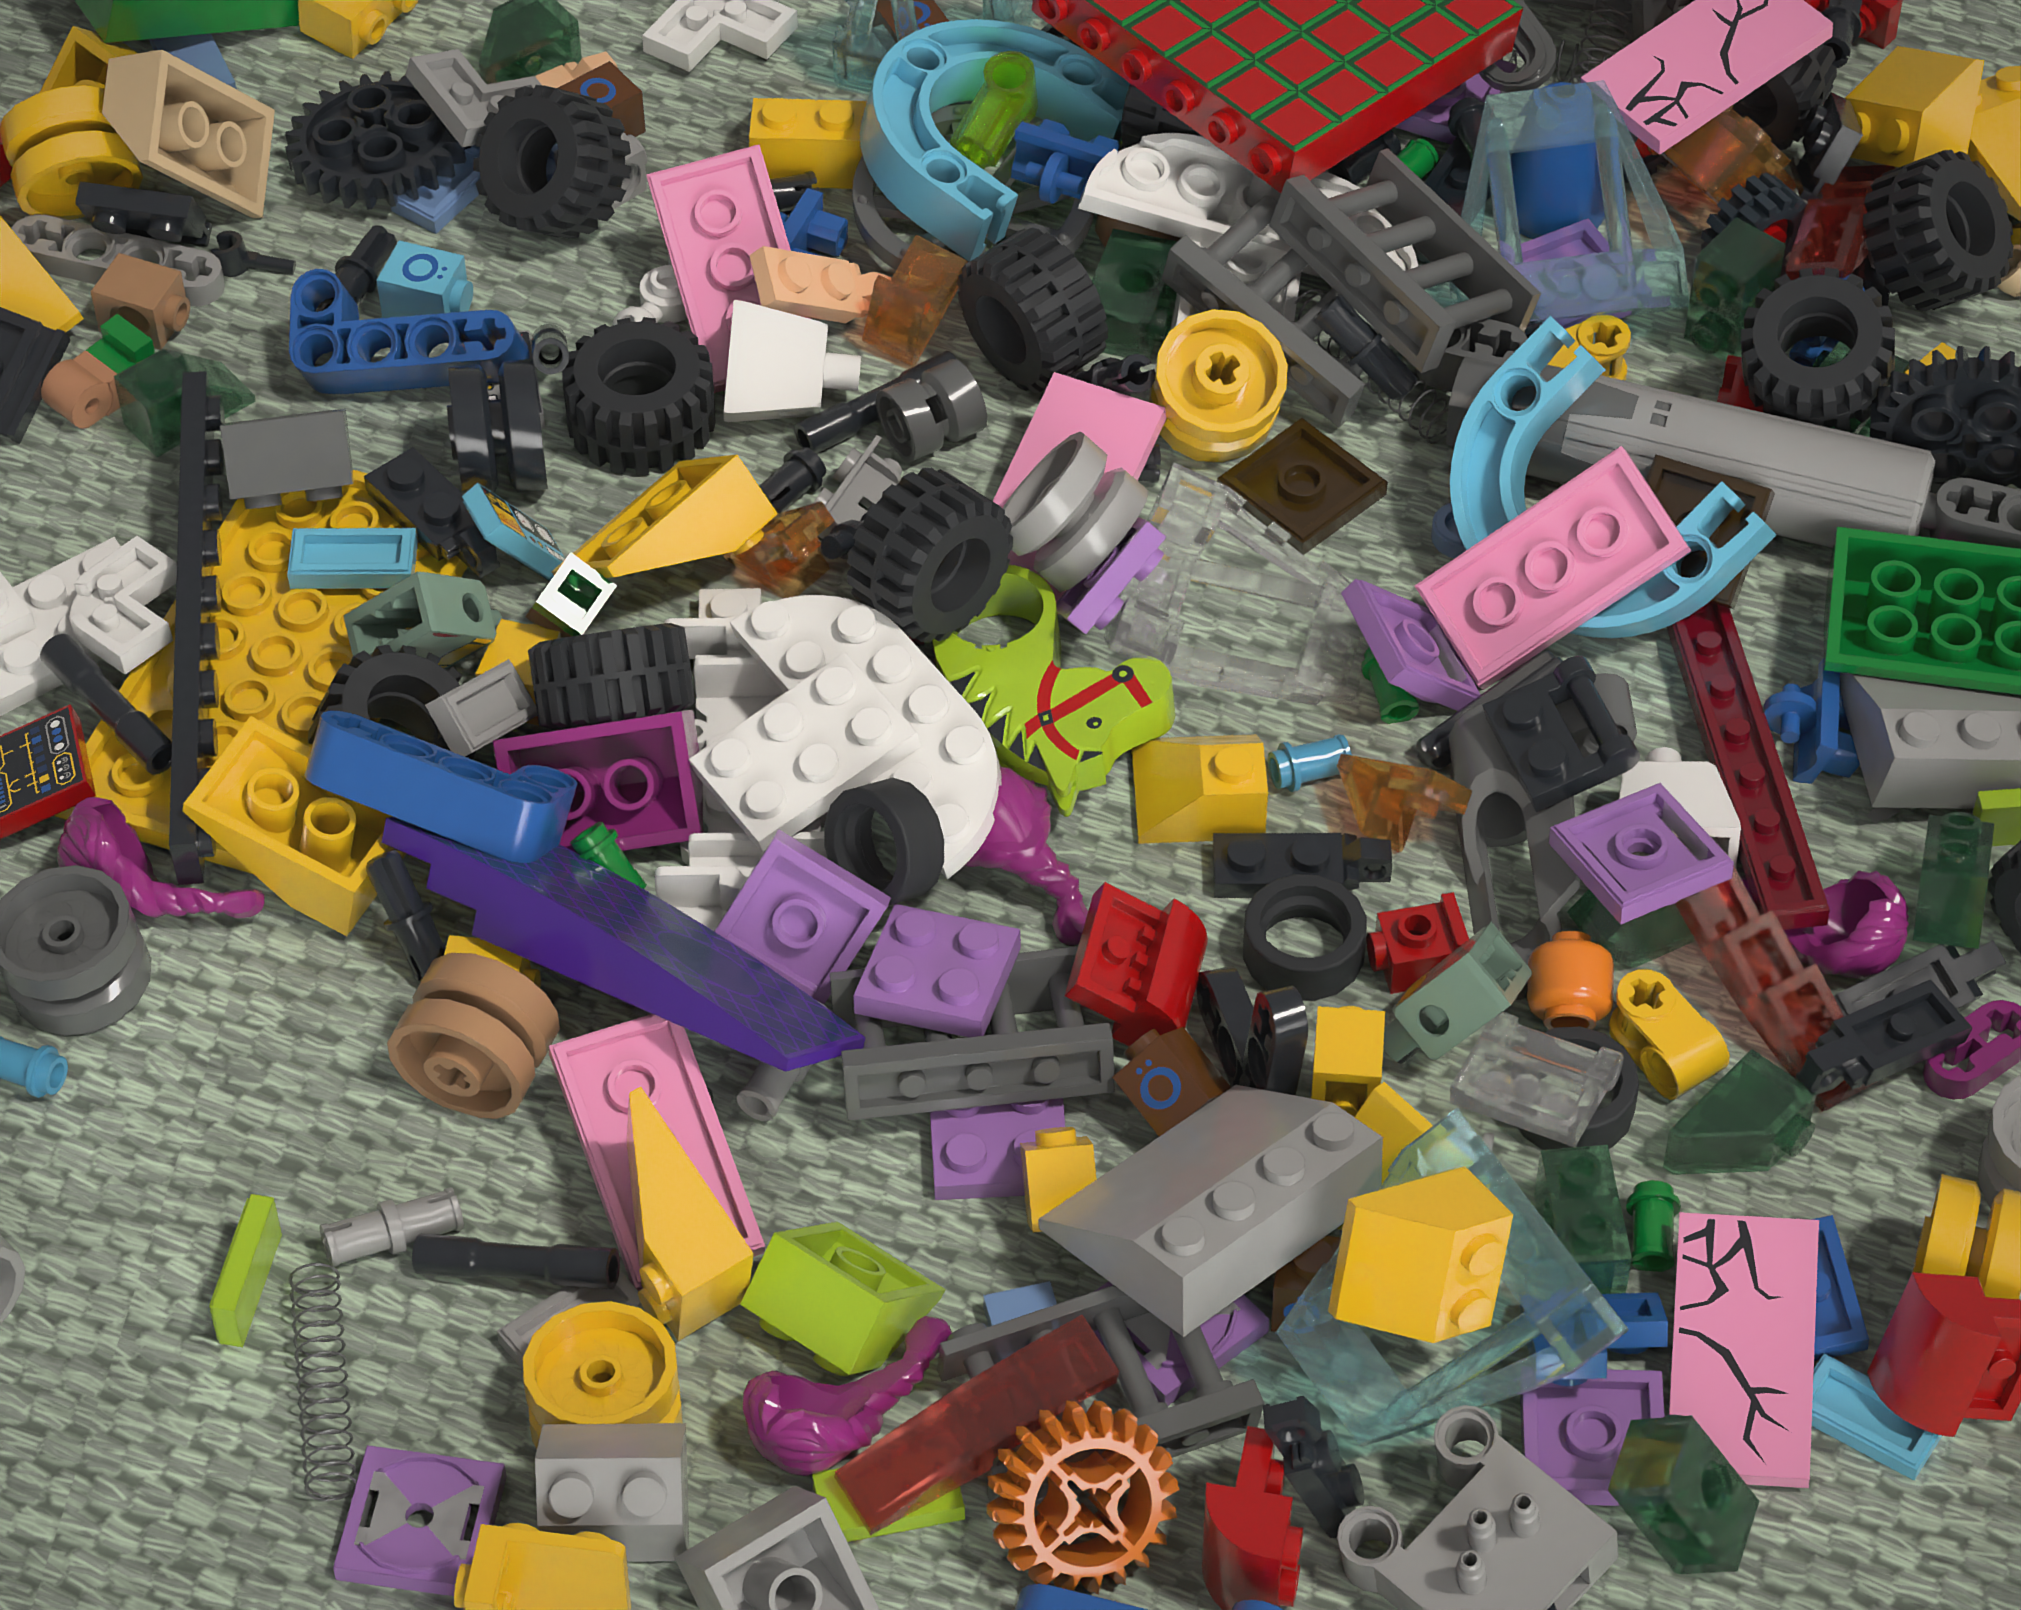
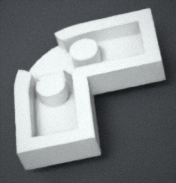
M677 0L642 35L643 52L688 72L720 40L768 59L798 28L797 10L774 0Z
M135 536L89 568L74 583L77 596L72 603L69 617L76 638L86 648L123 674H127L171 643L173 638L169 623L146 608L145 605L176 584L177 563L140 537Z

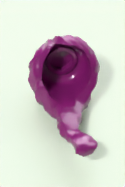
M1000 767L1002 785L999 786L998 797L993 811L995 821L981 847L964 866L1000 868L1017 874L1031 885L1043 888L1046 894L1057 899V909L1052 922L1056 937L1067 946H1076L1080 942L1088 910L1083 903V895L1079 891V878L1070 873L1068 864L1057 860L1056 854L1046 843L1051 832L1050 815L1052 810L1051 805L1046 801L1048 795L1046 788L1037 787L1034 780L1024 779L1010 768Z
M97 797L86 798L76 804L72 814L65 821L64 832L61 834L60 843L57 848L59 867L78 865L104 872L120 884L130 907L135 908L144 915L158 918L165 914L179 917L187 913L196 914L204 912L209 914L216 912L225 913L238 919L252 917L263 909L265 897L260 890L243 889L214 893L198 888H179L172 883L160 882L153 873L152 864L141 845L139 836L126 823L125 815L112 800Z
M1858 870L1850 879H1841L1832 886L1823 889L1830 909L1828 925L1771 931L1777 940L1788 946L1791 959L1808 964L1812 970L1820 971L1824 975L1839 974L1846 978L1866 979L1885 971L1898 960L1907 941L1909 908L1904 896L1888 876L1882 875L1876 870L1871 873ZM1733 875L1732 879L1696 893L1700 902L1705 907L1719 911L1733 904L1743 903L1749 910L1755 911L1757 914L1747 880L1736 878Z
M929 1316L920 1318L905 1337L906 1352L901 1360L889 1364L883 1370L875 1371L847 1384L836 1386L813 1383L803 1377L787 1375L779 1371H769L749 1380L743 1392V1413L748 1434L755 1449L763 1458H766L767 1461L773 1463L774 1466H778L783 1471L789 1474L808 1476L812 1475V1473L827 1471L854 1450L871 1446L872 1438L881 1432L883 1414L892 1409L901 1397L909 1395L914 1384L923 1381L925 1371L929 1369L930 1361L939 1353L940 1343L947 1341L948 1336L952 1334L950 1325L941 1318Z

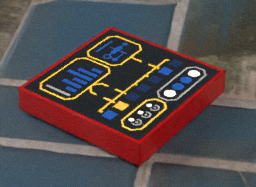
M71 704L0 736V840L68 810L86 798L96 796L81 720Z

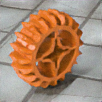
M1066 1400L1062 1420L1059 1421L1049 1410L1039 1409L1041 1429L1033 1434L1024 1426H1016L1015 1434L1022 1443L1017 1452L1011 1449H998V1459L1008 1468L1007 1473L987 1476L989 1480L988 1486L994 1493L1000 1495L998 1498L985 1504L989 1517L994 1522L999 1523L992 1530L994 1540L1002 1549H1009L1007 1559L1018 1571L1028 1569V1576L1035 1584L1048 1585L1053 1580L1056 1587L1074 1591L1079 1581H1081V1584L1088 1592H1094L1099 1595L1103 1575L1108 1574L1116 1584L1126 1585L1124 1566L1133 1561L1141 1568H1149V1558L1143 1552L1144 1548L1149 1542L1154 1545H1167L1166 1535L1157 1527L1158 1523L1178 1518L1176 1508L1165 1499L1180 1490L1177 1479L1171 1473L1165 1472L1173 1464L1172 1457L1164 1447L1156 1446L1159 1441L1157 1433L1147 1424L1137 1426V1418L1127 1409L1119 1408L1112 1415V1409L1105 1402L1094 1400L1085 1413L1084 1409L1076 1401ZM1106 1449L1102 1454L1095 1450L1083 1461L1069 1462L1064 1460L1080 1451ZM1047 1477L1048 1491L1043 1501L1036 1507L1039 1514L1034 1518L1037 1493L1042 1482ZM1068 1481H1073L1082 1491L1086 1489L1090 1494L1088 1499L1098 1509L1097 1513H1092L1083 1503L1079 1505L1075 1500L1077 1498L1076 1494L1067 1485ZM1129 1488L1126 1504L1118 1517L1117 1506L1119 1499ZM1093 1532L1100 1534L1099 1536L1083 1543L1071 1545L1061 1544L1063 1541L1070 1544L1077 1537L1085 1533Z

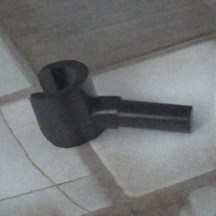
M223 231L216 236V240L220 249L211 250V253L220 260L223 276L226 277L239 276L246 272L248 268H258L293 275L296 269V261L247 251L241 234L236 231Z

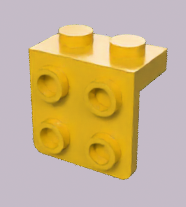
M509 1523L504 1526L481 1524L472 1564L461 1563L455 1583L454 1605L457 1608H463V1610H631L626 1548L622 1543L611 1540L609 1537L596 1532L586 1531L575 1535L539 1531L537 1528L523 1523Z

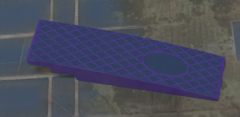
M396 817L386 818L381 843L431 864L426 889L475 909L473 936L785 1072L842 1056L841 1051L863 1049L866 1037L774 970L662 899L589 859L586 860L579 857L578 853L560 844L531 863L511 862Z

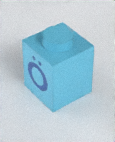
M400 240L377 278L382 318L469 311L473 299V284L471 281H467L464 255Z

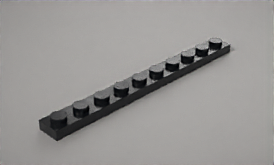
M207 371L182 372L169 847L178 885L204 883L205 857H214L216 855V841L183 812L184 802L210 770V768H207V757H216L218 755L216 721L214 718L208 719V708L219 707L216 670H209V660L220 659L218 625L216 622L210 623V613H219L221 611L219 579L217 575L211 576V567L222 565L219 529H212V521L223 519L220 484H213V476L223 475L224 473L222 443L220 439H214V432L220 431V426L225 424L222 396L211 395Z

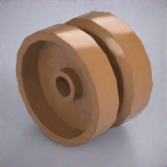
M448 953L434 959L412 997L413 1003L407 1006L387 1042L390 1061L407 1083L421 1095L443 1107L478 1118L498 1119L514 1113L536 1075L535 1068L539 1067L549 1051V1046L552 1045L560 1030L557 1010L546 993L528 977L500 961L472 953Z

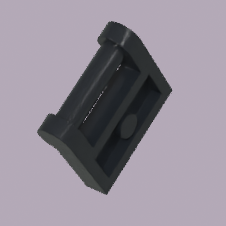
M1583 656L1567 658L1556 667L1552 674L1482 705L1486 720L1536 812L1626 773L1640 759V753L1631 737L1621 734L1594 685L1596 674L1588 660ZM1571 698L1574 700L1599 746L1597 752L1583 757L1555 706Z

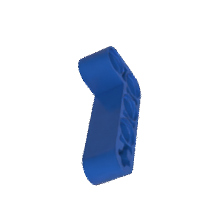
M314 269L305 272L298 277L292 287L289 331L290 359L310 386L320 393L354 394L450 386L448 367L480 364L485 370L487 383L499 382L498 370L503 361L529 359L530 357L528 345L513 322L506 314L497 310L359 320L358 305L338 277L326 269ZM334 298V301L327 309L316 312L321 302ZM443 343H449L444 353L434 358H428L433 348ZM384 348H391L384 359L374 363L371 362L373 356L378 351ZM333 352L332 357L327 363L314 367L315 362L320 356Z
M326 711L321 714L304 774L309 782L322 789L495 857L519 863L536 861L560 844L577 787L576 780L570 775L550 767L527 765L512 774H508L372 720L343 711Z

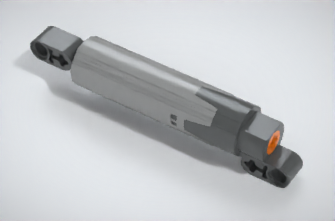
M1484 319L1455 329L1437 368L1420 373L1415 368L1418 379L1420 381L1424 380L1425 385L1452 392L1448 405L1446 445L1455 446L1462 421L1481 388L1527 340L1526 334L1520 328L1508 323ZM1546 365L1540 375L1548 382L1564 368ZM1602 375L1544 433L1531 455L1526 472L1528 476L1564 485L1622 446L1645 480L1648 477L1655 454L1772 489L1775 495L1765 523L1779 536L1833 548L1837 527L1919 536L1921 528L1930 530V538L2021 549V490L1971 478H1956L1943 484L1937 494L1931 493L1935 460L1931 451ZM1526 386L1518 390L1512 400V410L1521 411L1531 406L1536 397V387Z

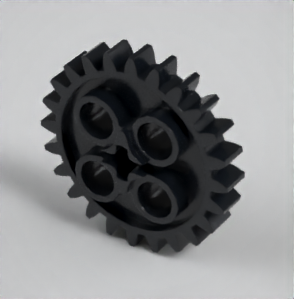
M385 71L380 80L372 82L367 74H362L360 85L353 87L344 80L339 81L340 92L336 94L325 90L319 91L321 103H303L305 116H292L293 130L285 132L288 145L285 146L290 170L294 173L295 182L297 184L304 183L309 196L321 192L323 203L325 204L341 196L343 206L346 209L353 206L358 199L365 201L367 210H372L377 200L384 198L391 207H394L398 202V195L402 194L417 200L419 199L418 188L424 186L432 190L439 189L437 176L453 178L456 175L453 164L465 163L467 161L465 149L472 147V145L462 147L405 75L399 81H392L390 71Z
M1958 346L1954 359L1947 360L1942 353L1934 350L1932 351V364L1928 366L1914 358L1909 360V375L1892 371L1890 373V387H1878L1877 402L1872 403L1870 406L1869 437L1931 451L1935 460L1931 493L1937 494L1943 484L1956 478H1971L2005 487L2012 484L2021 489V366H2015V352L2009 351L2000 360L1991 359L1989 346H1984L1978 357H1969L1966 349L1963 346Z

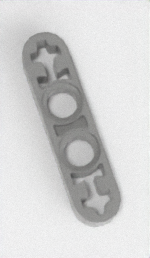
M41 214L26 216L18 220L11 227L13 232L48 274L96 285L117 254L122 253L181 271L186 298L189 299L190 306L208 305L218 300L224 292L225 283L220 260L214 254L204 250L129 233H105L89 224ZM89 249L105 251L101 257L94 260L84 261L76 258L81 252Z

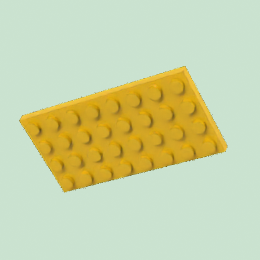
M353 470L354 483L342 485L343 497L306 501L305 490L281 493V505L245 509L244 498H238L220 526L222 565L211 567V576L217 575L219 579L221 611L219 613H210V623L216 622L218 625L220 659L209 660V670H216L219 707L208 708V719L214 718L216 721L218 755L216 757H207V768L213 766L250 716L312 748V745L308 743V731L314 722L312 718L338 670L344 663L349 665L353 658L343 616L389 588L290 589L287 573L293 528H403L368 495L364 476L368 473ZM418 543L415 573L428 572L454 577L463 576L468 566L456 555L449 560L443 558L437 561ZM176 599L163 618L169 623L173 641L131 670L119 689V692L138 711L145 713L171 741ZM370 718V720H372V721H374V722H377V723H378V722L380 721V719H381V718ZM101 719L86 743L96 792L95 797L112 800L125 815L126 823L136 831L141 842L170 850L171 767L163 773L150 774L116 739L114 731ZM75 806L55 815V817L67 820ZM217 841L216 855L214 857H205L206 861L253 874Z

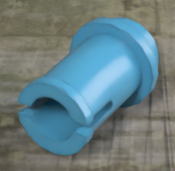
M1340 734L1333 736V738L1294 747L1289 742L1280 743L1276 751L1269 752L1268 768L1272 782L1277 789L1287 787L1290 792L1300 790L1301 783L1339 774H1350L1353 769V760L1348 741L1344 735Z
M0 1036V1079L26 1087L28 1094L37 1098L43 1097L46 1094L54 1095L62 1088L67 1076L68 1063L65 1057L59 1055L55 1047L44 1045L37 1049L6 1040Z

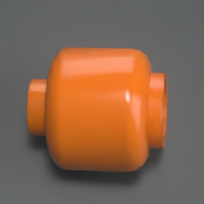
M1579 931L1558 932L1552 936V941L1537 946L1533 950L1528 960V967L1532 971V975L1528 979L1527 991L1530 1011L1543 1020L1544 1026L1549 1030L1556 1027L1579 1026L1591 1030L1594 1029L1597 1021L1604 1019L1613 1008L1614 963L1611 953L1603 946L1591 942L1590 935Z

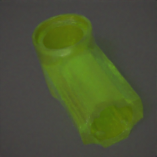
M1000 52L986 62L983 70L984 83L950 138V145L983 170L989 166L996 167L1015 135L1016 128L1022 121L1030 122L1038 110L1034 64L1028 56L1021 52Z

